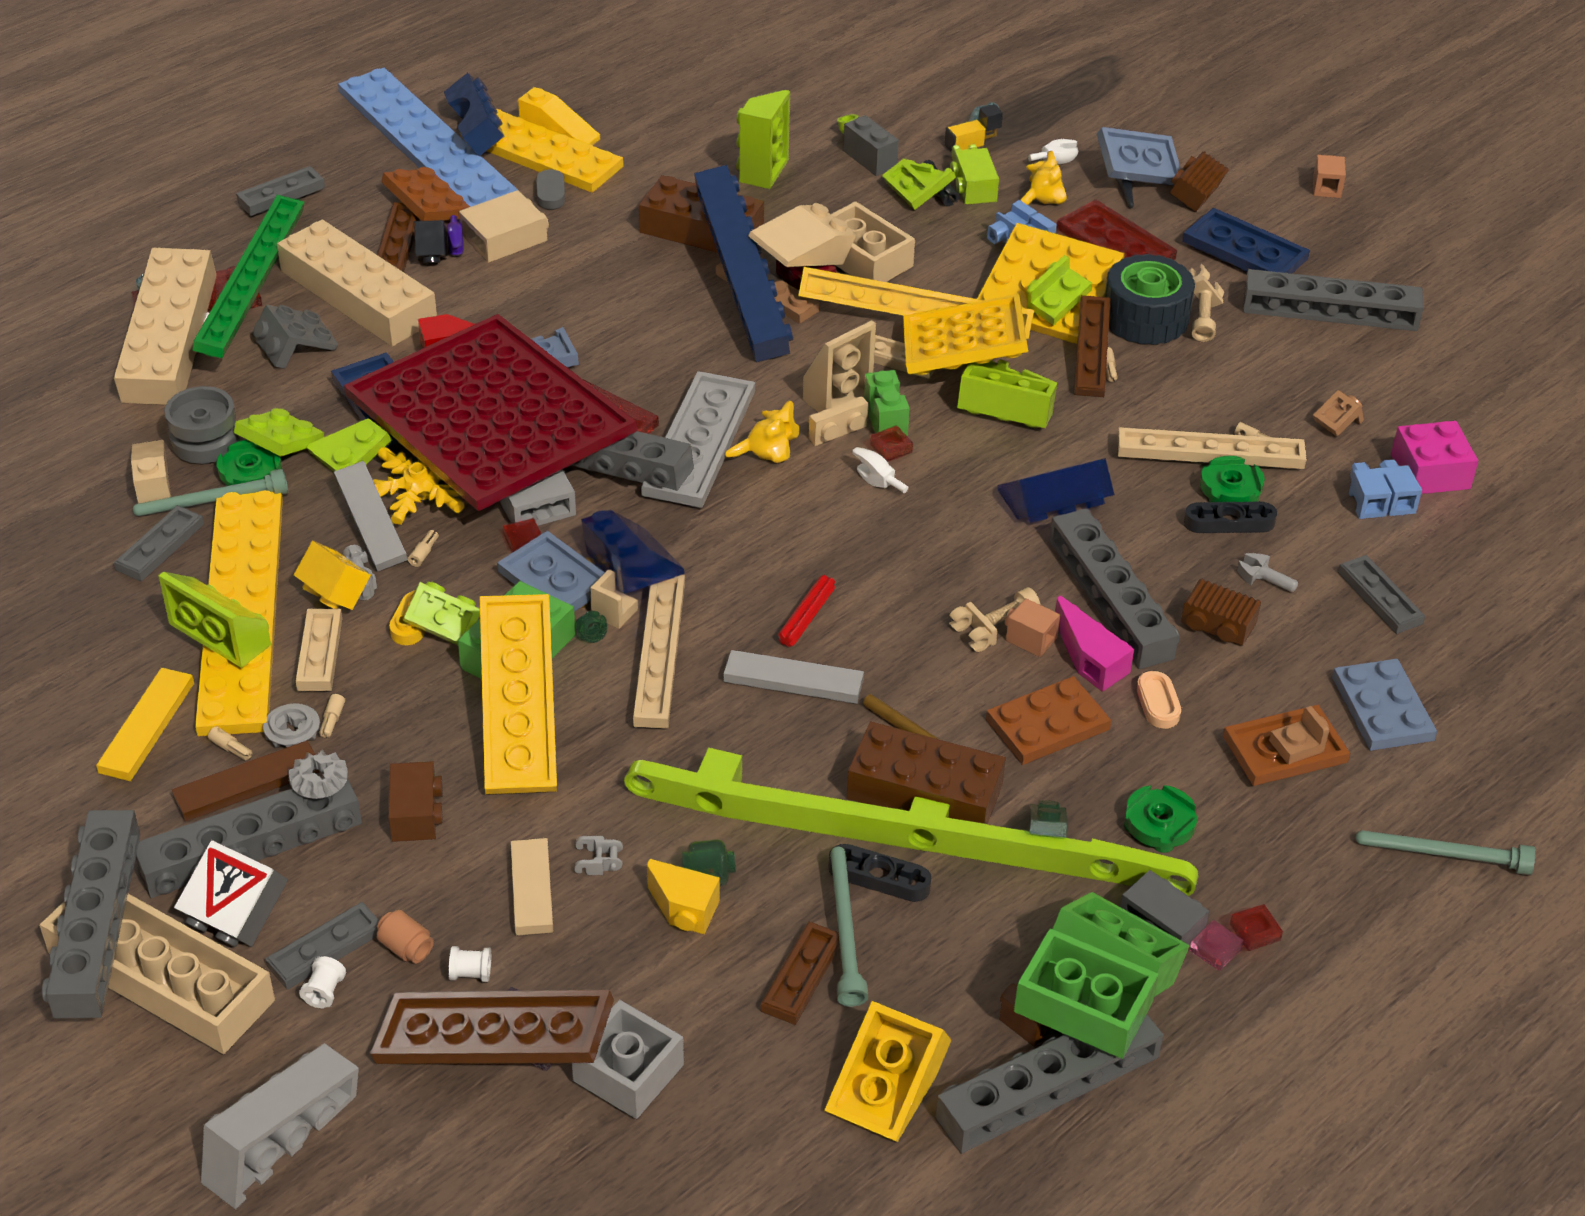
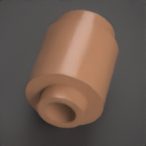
M396 910L393 913L388 912L380 919L377 925V940L406 962L412 961L414 964L421 962L427 957L433 947L434 940L430 937L429 931L402 910Z

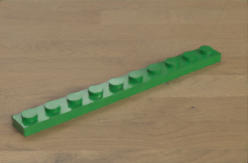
M277 194L195 337L193 351L210 357H224L279 256L277 243L288 238L303 213L304 201Z

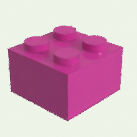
M1457 421L1397 427L1391 456L1399 466H1409L1422 488V494L1471 489L1479 460Z

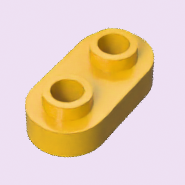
M414 591L407 593L403 597L389 624L392 640L400 645H413L419 642L426 632L402 621L413 598Z

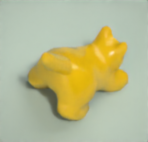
M1053 150L1048 151L1046 161H1038L1035 164L1026 166L1027 170L1032 172L1029 178L1031 188L1021 199L1022 202L1029 205L1035 199L1043 204H1062L1067 200L1061 180V170L1059 164L1056 163Z
M787 401L780 410L762 411L765 420L757 422L749 432L748 438L725 452V456L728 458L737 457L752 451L760 459L771 460L774 463H781L789 459V440L797 438L799 435V425L795 423L793 417V402Z

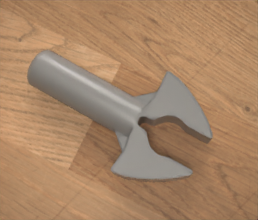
M1246 553L1244 561L1239 560L1237 571L1249 585H1252L1256 579H1264L1289 592H1294L1298 586L1297 580L1268 567L1270 556Z

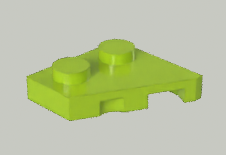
M902 159L882 175L885 182L914 210L956 178L953 170L950 168H946L945 171L936 170L931 164H918L908 159Z
M367 418L308 444L306 448L315 458L335 472L361 461L367 464L378 454L380 448L385 447L392 439L385 430Z

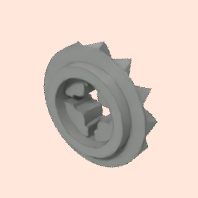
M286 704L277 707L267 715V722L263 723V730L266 740L272 741L275 748L281 745L290 747L306 740H315L316 732L320 730V719L317 712L307 705ZM287 722H289V724L293 725V727L295 728L298 727V729L296 731H292L291 729L287 728Z
M323 750L314 756L307 752L303 760L295 759L294 768L289 770V780L292 789L297 794L312 799L325 798L337 793L343 788L348 779L345 760H340L336 752L326 755ZM319 769V771L324 772V779H321L320 776H317L312 771Z

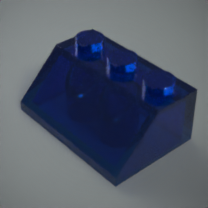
M1106 458L997 485L999 493L1017 519L1028 517L1029 523L1048 519L1047 512L1057 510L1058 516L1077 511L1075 505L1082 503L1086 504V508L1105 504V497L1115 495Z
M613 510L597 511L592 516L581 519L587 554L594 559L604 572L607 570L615 572L616 585L624 594L685 574L684 568L645 528Z

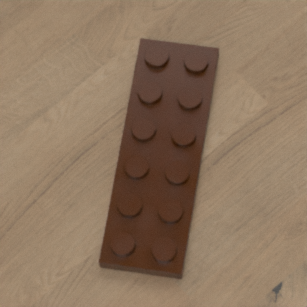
M610 990L395 993L370 1054L376 1064L594 1063L614 999Z

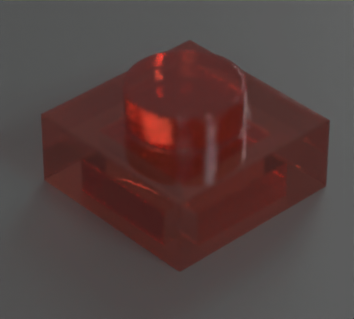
M898 426L871 435L870 445L887 462L913 452V442Z
M534 518L503 526L504 537L512 553L541 535Z
M1265 904L1231 915L1230 925L1247 951L1281 941L1283 930Z

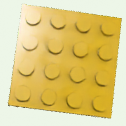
M1016 223L977 299L988 300L1019 294L1021 307L1027 308L1026 291L1029 284L1035 279L1038 280L1053 262H1057L1064 255L1070 258V269L1092 282V291L1086 296L1104 297L1108 271L1112 268L1113 264L1124 258V253ZM1080 302L1055 325L1034 313L1030 330L1077 344Z
M1019 294L903 315L905 358L908 374L924 375L935 369H956L961 367L962 364L972 362L984 364L994 358H1016L1022 355V353L1028 352Z

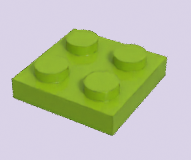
M279 408L235 421L234 428L235 434L279 456L306 449L308 444L324 437V432L313 427L312 423L299 420L289 415L288 411Z

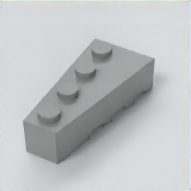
M324 1043L311 1053L304 1054L296 1063L281 1073L274 1074L268 1082L253 1092L243 1095L237 1103L222 1113L212 1116L204 1124L201 1183L236 1209L246 1200L243 1192L255 1181L262 1185L273 1175V1170L270 1167L285 1153L292 1157L303 1147V1143L313 1127L320 1131L356 1097L359 1067Z

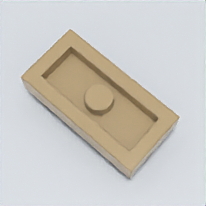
M860 396L810 415L809 440L814 446L867 427L868 402Z

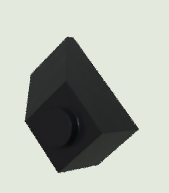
M414 221L417 259L423 260L424 264H438L440 259H447V229L444 221Z

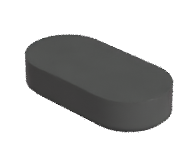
M552 169L541 171L536 177L539 206L549 210L562 207L565 203L564 175L560 171Z

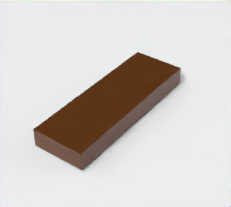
M808 921L761 1003L762 1013L793 1025L797 1024L840 947L839 932Z

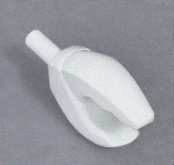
M1070 139L1053 140L1043 146L1040 153L1028 155V160L1044 159L1046 161L1048 151L1053 150L1057 164L1069 163L1078 154V148H1076L1077 141Z
M860 447L853 449L852 453L862 462L857 467V470L866 482L881 488H887L892 485L903 493L907 492L908 486L894 478L895 470L889 466L888 462L881 455Z

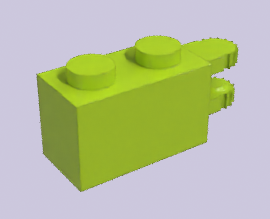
M976 144L969 145L967 150H961L959 146H952L953 162L950 163V169L953 170L956 176V190L962 195L964 203L997 202L999 177L988 149H977Z

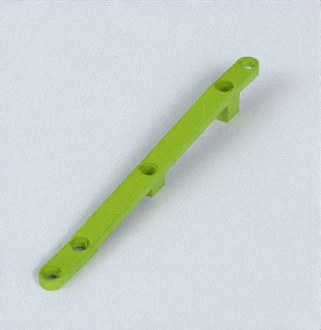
M709 747L697 773L651 761L637 760L630 765L624 779L628 790L637 796L726 818L1133 886L1151 870L1161 878L1171 882L1174 887L1187 896L1194 893L1198 880V870L1190 862L1093 838L1091 842L953 819L949 818V804L916 796L910 811L741 783L742 755ZM636 775L643 776V777L647 778L648 780H650L651 782L643 781V780H641L640 778H638ZM1099 860H1108L1114 864H1106ZM1170 876H1181L1187 881H1177Z

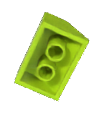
M782 90L749 98L745 106L739 109L736 122L740 125V132L737 137L736 146L740 148L736 169L739 171L740 183L770 189L789 160L790 91Z
M162 572L158 575L168 621L171 626L241 668L271 645L268 630L269 624L262 615L251 612L237 600L229 599L219 593L213 586L206 585L194 577Z

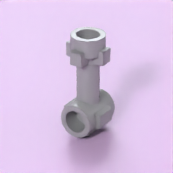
M350 545L344 549L343 556L371 574L359 597L360 600H368L375 594L374 589L377 588L376 578L369 568L364 567L363 563L368 562L366 551L363 552L358 545Z

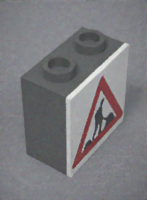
M211 840L174 908L188 916L185 923L203 932H206L207 928L211 927L218 931L215 936L216 938L231 946L236 947L240 941L252 947L288 879L272 868Z

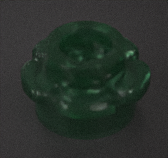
M594 610L586 612L576 621L577 636L581 640H586L590 643L602 640L607 633V620L605 616L600 615L598 611Z

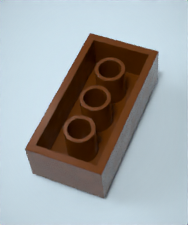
M661 175L639 204V233L718 253L697 194L696 183ZM743 196L747 207V212L744 214L746 217L751 216L754 229L764 224V201L754 199L751 196Z
M870 721L848 770L847 799L859 803L910 811L916 796L949 804V818L988 824L1003 786L1006 757Z

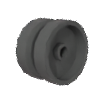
M193 387L175 394L167 402L164 412L172 451L180 459L190 463L201 464L216 462L220 453L223 457L225 453L229 452L228 446L240 441V436L234 433L236 414L233 399L226 391L216 387Z

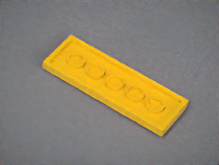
M497 109V115L503 122V125L500 127L504 137L487 150L489 153L538 172L550 169L560 171L564 175V182L591 193L623 168V157Z
M549 594L480 596L485 794L557 792Z

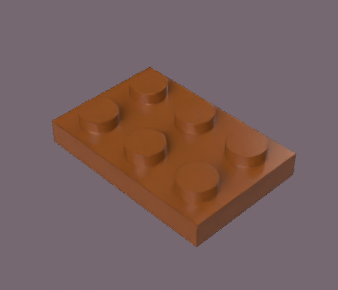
M420 167L416 170L397 169L394 172H383L382 183L421 221L450 220L452 215L460 219L459 211L470 207L463 200V197L456 194L449 187V184L442 181L431 168Z
M1074 676L991 708L986 713L987 722L1022 765L1108 731L1112 721Z
M1319 704L1312 707L1319 716L1326 720L1329 727L1324 752L1291 764H1287L1269 741L1270 734L1273 730L1301 721L1304 708L1224 728L1223 738L1253 786L1348 763L1351 753Z

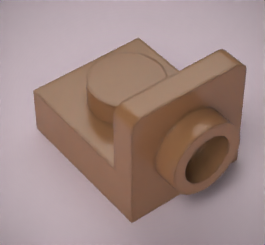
M1337 390L1313 414L1315 422L1338 437L1353 421L1358 424L1364 421L1363 406L1353 395L1346 396Z
M1312 706L1304 708L1301 721L1271 731L1269 741L1286 763L1291 764L1323 753L1329 734V727L1326 720L1319 716Z

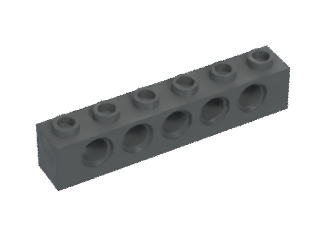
M1248 269L1244 288L1243 313L1418 331L1424 309L1423 288L1415 286Z
M639 431L572 464V466L642 483L647 481L650 484L678 491L694 469L691 444Z
M1087 508L1052 517L1050 543L1114 635L1127 642L1134 649L1132 660L1138 669L1174 660L1177 644L1180 641L1177 628L1169 623L1163 614L1161 606L1151 598L1145 584L1138 580L1132 571L1130 563L1122 558L1117 551L1114 541L1109 540L1102 530L1100 522L1094 519Z
M348 779L341 790L325 798H306L297 794L293 789H289L139 841L135 858L137 867L150 898H154L187 885L211 840L258 861L362 824L359 801Z
M89 810L85 826H80L78 843L80 850L79 854L74 855L72 858L71 871L73 880L72 884L66 885L64 901L66 910L65 914L60 915L58 918L57 933L59 940L57 946H52L50 967L52 970L50 978L44 979L42 987L44 1002H49L53 1018H102L140 839V831L134 810Z
M1146 1015L1123 1059L1068 1035H1063L1059 1038L1052 1037L1040 1047L1028 1053L1016 1054L1003 1065L994 1069H985L978 1073L975 1078L963 1084H954L947 1087L938 1095L936 1119L962 1154L1159 1058L1163 1033L1151 1018Z

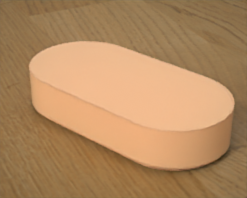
M1158 671L1143 673L1138 679L1137 694L1147 721L1158 728L1174 727L1180 720L1181 705L1171 679L1166 674Z

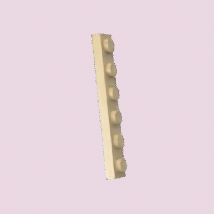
M1119 427L1118 457L1210 463V460L1216 457L1237 456L1245 459L1244 464L1254 466L1255 464L1257 466L1287 469H1305L1306 464L1304 439Z
M652 573L633 716L634 727H669L685 574Z

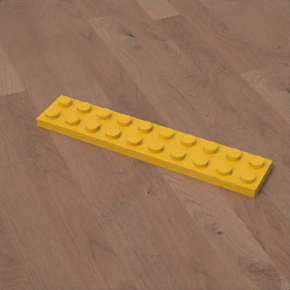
M263 490L240 495L236 492H229L221 498H216L208 585L213 586L219 593L229 599L237 600L251 612L262 615L269 624L268 630L271 645L243 668L203 645L195 725L197 736H208L210 730L215 726L229 734L264 732L263 723L267 722V715L270 711L283 507L281 493L275 494L274 492Z

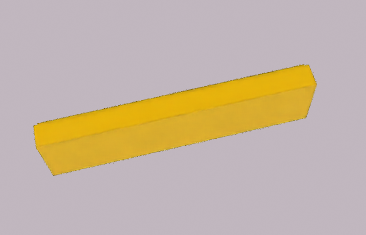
M166 668L159 670L96 766L99 774L127 781L133 779L194 685L193 675Z

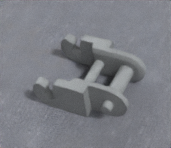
M581 836L576 839L577 849L581 850L583 849V844H587L588 851L596 852L594 860H579L575 863L574 870L576 873L580 874L582 873V868H586L587 875H603V871H617L622 868V861L617 858L618 852H621L623 849L622 842L618 840H604V836ZM602 853H610V857H602Z

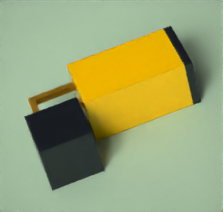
M995 104L979 108L978 120L945 129L944 145L950 152H952V146H959L961 150H967L971 144H976V147L984 146L985 139L995 137L997 129L1002 128L1003 112ZM992 130H994V134L985 136L986 133L992 132Z

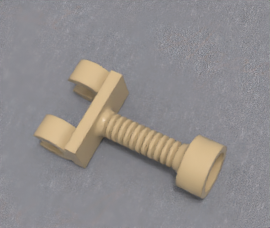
M1201 264L1199 275H1197L1193 268L1189 270L1195 280L1194 294L1199 299V318L1192 324V336L1197 341L1207 342L1212 340L1216 334V324L1210 319L1211 308L1223 304L1224 290L1217 282H1215L1214 289L1208 281L1210 273Z
M1027 587L1015 593L1013 602L986 615H983L972 602L967 603L966 607H958L950 613V617L954 621L949 624L958 632L967 629L971 625L974 630L968 636L973 641L968 644L976 652H981L989 645L993 646L996 644L997 629L994 625L1006 620L1012 608H1017L1025 598L1037 604H1040V601L1034 590Z

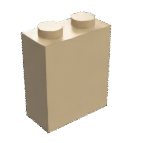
M518 190L459 211L463 237L488 263L547 241L549 222L546 215L540 212L533 205L532 201L527 199Z

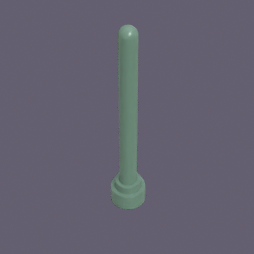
M284 469L270 471L269 475H265V479L134 505L133 513L136 516H144L169 511L177 505L184 508L215 502L216 498H221L229 492H236L242 495L266 490L283 495L289 493Z
M1364 830L1357 832L1355 836L1357 843L1361 845L1506 864L1509 869H1515V873L1532 875L1534 869L1535 846L1519 844L1518 848L1511 847L1510 850Z
M837 846L831 850L843 975L836 986L837 997L841 1005L854 1007L862 1005L868 1000L867 982L858 973L845 850Z

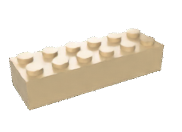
M323 219L277 243L281 272L392 347L419 332L418 319L437 316L435 293Z
M151 249L114 376L121 403L166 405L175 394L187 388L196 351H193V342L204 323L217 276L211 250Z
M128 894L108 988L218 1052L225 1054L275 1001L269 972ZM65 901L40 924L49 954L52 946H57L58 944L57 922L59 916L65 914Z

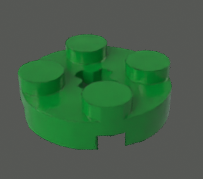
M242 440L228 446L229 452L225 453L223 457L220 453L217 458L219 478L227 486L265 479V475H269L270 471L282 469L281 456L249 440Z
M1216 457L1210 460L1209 466L1203 467L1200 487L1203 493L1209 497V502H1258L1265 481L1262 470L1255 464L1253 468L1244 464L1245 459L1241 457Z
M1151 785L1144 786L1136 790L1127 801L1124 827L1140 842L1152 846L1158 852L1168 853L1174 847L1189 841L1194 835L1198 818L1195 812L1196 806L1190 796L1175 787L1163 785L1162 790H1151ZM1163 813L1168 815L1167 819L1165 820L1158 819L1154 816V814L1161 816Z

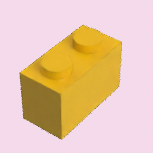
M312 540L294 576L304 582L302 587L304 590L320 597L319 601L333 609H338L339 605L353 610L371 574L338 551Z

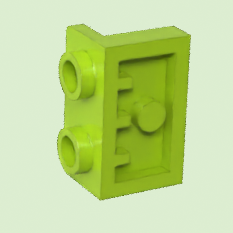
M1064 255L1057 262H1053L1038 280L1035 279L1029 284L1026 291L1027 308L1034 310V313L1055 325L1080 302L1081 295L1086 296L1092 291V282L1070 269V258Z
M420 582L414 591L413 598L402 621L458 645V639L477 622L480 616V609L475 607L476 603L467 597L458 595L455 598L444 593L445 589L436 583L427 582L424 584Z

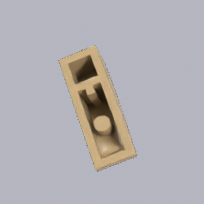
M164 440L132 444L131 464L138 504L171 497Z

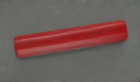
M821 575L778 633V641L781 645L785 644L787 647H793L834 591L835 580L832 577Z

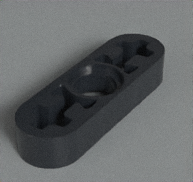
M1196 502L1187 506L1184 526L1194 533L1269 532L1275 527L1277 509L1267 502ZM1224 515H1233V516L1237 517L1238 519H1237V520H1229V519L1224 518L1223 516H1224Z
M851 844L835 846L842 847L845 850L846 860H849L846 863L848 883L911 902L922 901L930 894L931 874L925 867ZM830 851L828 870L829 873L833 876ZM874 868H884L889 872V875L878 878L873 876L870 871ZM896 874L901 875V876H898V881H895V880H896ZM914 880L919 881L916 883L915 886L910 885L913 883Z

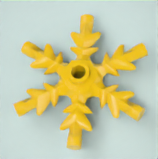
M387 447L380 448L378 457L386 461L381 466L386 469H393L391 471L393 474H403L399 479L388 477V481L374 479L373 482L380 497L389 492L391 495H394L399 489L407 491L398 495L396 499L399 501L390 507V510H397L390 518L393 524L402 525L408 511L411 513L416 512L414 502L421 503V500L429 499L431 501L435 498L436 505L439 508L446 503L456 513L463 510L464 502L454 498L459 496V494L455 490H450L449 485H438V482L442 479L423 462L412 463V458L406 461L404 452H400L396 456Z

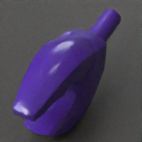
M452 215L450 223L447 224L449 252L451 255L459 256L464 252L462 224L457 222V216Z

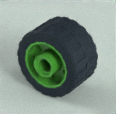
M1152 254L1132 255L1113 264L1112 268L1108 271L1104 296L1110 298L1109 330L1127 341L1138 344L1156 345L1179 338L1187 330L1195 290V280L1191 272L1173 259Z

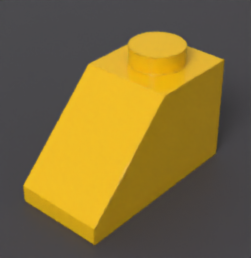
M649 859L647 863L648 889L669 925L676 926L684 931L705 934L720 901V878Z

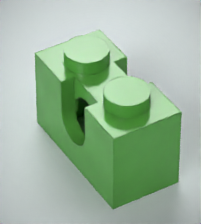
M895 370L865 374L864 399L868 402V414L878 440L908 437L910 408L905 395H900L899 393L900 382Z

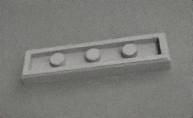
M361 461L335 471L336 480L377 572L407 561L406 552L365 462Z
M731 650L724 671V682L856 704L858 703L864 680V671Z

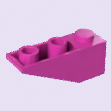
M1061 595L1058 596L1055 612L1060 614L1058 631L1077 673L1103 692L1131 672L1134 649L1127 642L1107 630L1101 623L1096 622L1081 611L1076 605Z

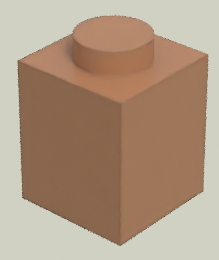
M1317 154L1313 174L1314 196L1341 198L1346 177L1345 157Z
M1025 598L1017 608H1012L1006 617V641L1041 657L1057 639L1060 614Z

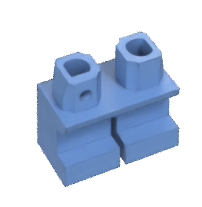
M1018 200L1012 204L1011 211L1007 214L996 213L995 223L988 226L987 239L993 244L1000 241L1006 244L1016 223L1055 234L1057 224L1042 214L1037 213L1036 210L1021 200Z
M1395 459L1384 460L1379 464V468L1369 469L1365 462L1352 465L1349 496L1355 497L1357 502L1356 513L1359 519L1385 517L1387 513L1389 516L1416 514L1422 488L1408 465L1399 466Z

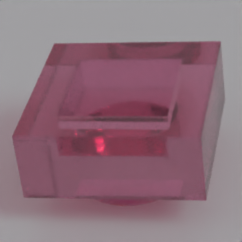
M1212 920L1191 941L1189 951L1221 971L1242 950L1244 940Z

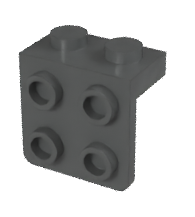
M266 305L260 319L254 326L253 336L275 367L286 368L297 344L329 350H336L338 346L337 341L332 336V332L326 328L320 320V316L310 310L302 312L293 310L285 305H279L278 307Z

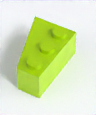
M1003 359L998 360V363L991 360L984 364H977L975 362L968 364L961 376L957 408L967 410L972 414L982 413L994 416L1002 421L1011 420L1024 423L1032 428H1046L1053 414L1057 382L1026 369L1022 373L1008 368L1009 362Z

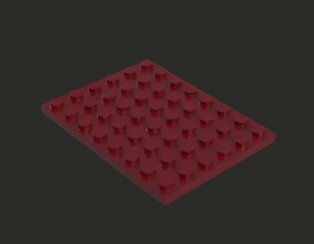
M499 314L344 385L345 394L349 399L477 511L489 507L525 487L543 480L547 476L637 432V424L632 417Z

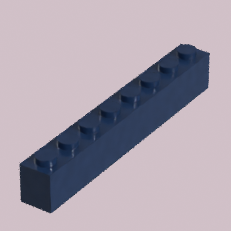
M727 165L694 173L697 194L755 362L790 354L789 341H793L792 330L789 323L784 324L782 320L785 319L784 308L781 301L776 302L775 297H777L776 286L773 279L768 281L767 276L770 275L766 258H760L759 254H762L761 246L749 237L750 231L754 230L751 216L746 217L744 214L747 212V207L743 195L738 196L737 194L740 189L736 175H730Z

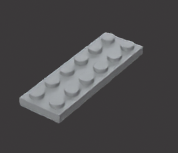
M698 371L665 437L691 444L694 469L678 491L659 487L644 481L642 484V496L703 508L726 457L725 452L730 448L755 394L756 382Z

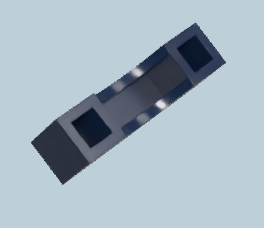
M466 73L445 90L444 94L448 104L463 119L458 125L462 138L480 156L504 137L500 127L503 125V122L498 117V111L491 103L493 100L486 92L488 89L479 77L474 79L469 73Z

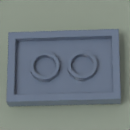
M1101 127L1097 137L1108 177L1174 185L1171 181L1181 168L1171 136Z
M549 531L544 532L497 562L498 572L515 585L519 581L524 582L574 606V612L591 601L590 587L604 574L602 570Z
M1398 659L1334 668L1332 678L1370 751L1435 741L1437 730Z

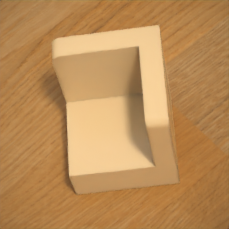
M607 570L590 587L592 616L620 629L638 610L637 599L616 590L615 572Z

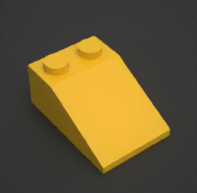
M872 1001L824 1111L898 1142L938 1074L951 1043L950 1037L941 1028Z

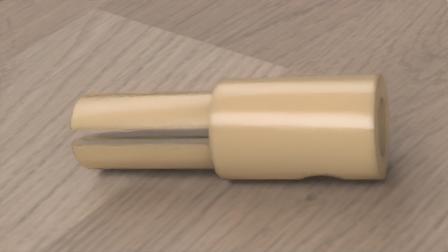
M1108 347L1106 376L1109 382H1114V380L1118 379L1115 368L1116 362L1113 350Z
M1239 422L1234 433L1235 435L1270 437L1242 422Z
M430 530L408 557V562L412 566L419 567L430 553L431 547L439 537L437 532L427 544L434 530Z
M332 694L327 704L324 720L319 731L320 736L323 738L331 737L335 723L339 720L345 698L339 694Z
M217 726L210 730L208 734L210 741L245 761L251 758L252 750L239 743L235 737Z

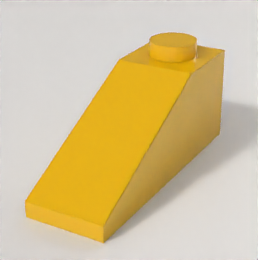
M533 87L518 99L520 118L560 134H565L578 141L588 143L591 146L600 140V134L556 95Z

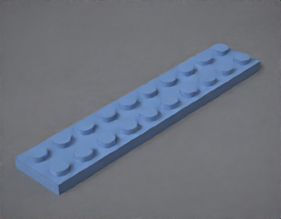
M385 68L374 69L370 73L351 77L347 81L338 83L339 93L418 168L428 167L433 169L435 174L442 181L447 182L456 194L461 195L470 207L518 190Z

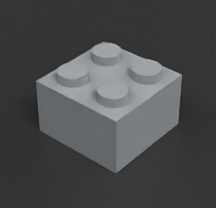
M619 1000L611 1008L594 1063H572L573 1081L635 1119H638L684 1065L683 1036Z

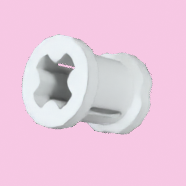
M452 946L449 958V980L456 981L458 977L481 978L482 982H489L492 958L491 948H484L483 951H463L458 946Z
M322 956L314 960L312 964L313 973L308 983L303 984L299 991L300 997L307 1004L321 1009L331 1006L334 1000L333 991L337 983L343 981L346 975V969L339 961Z

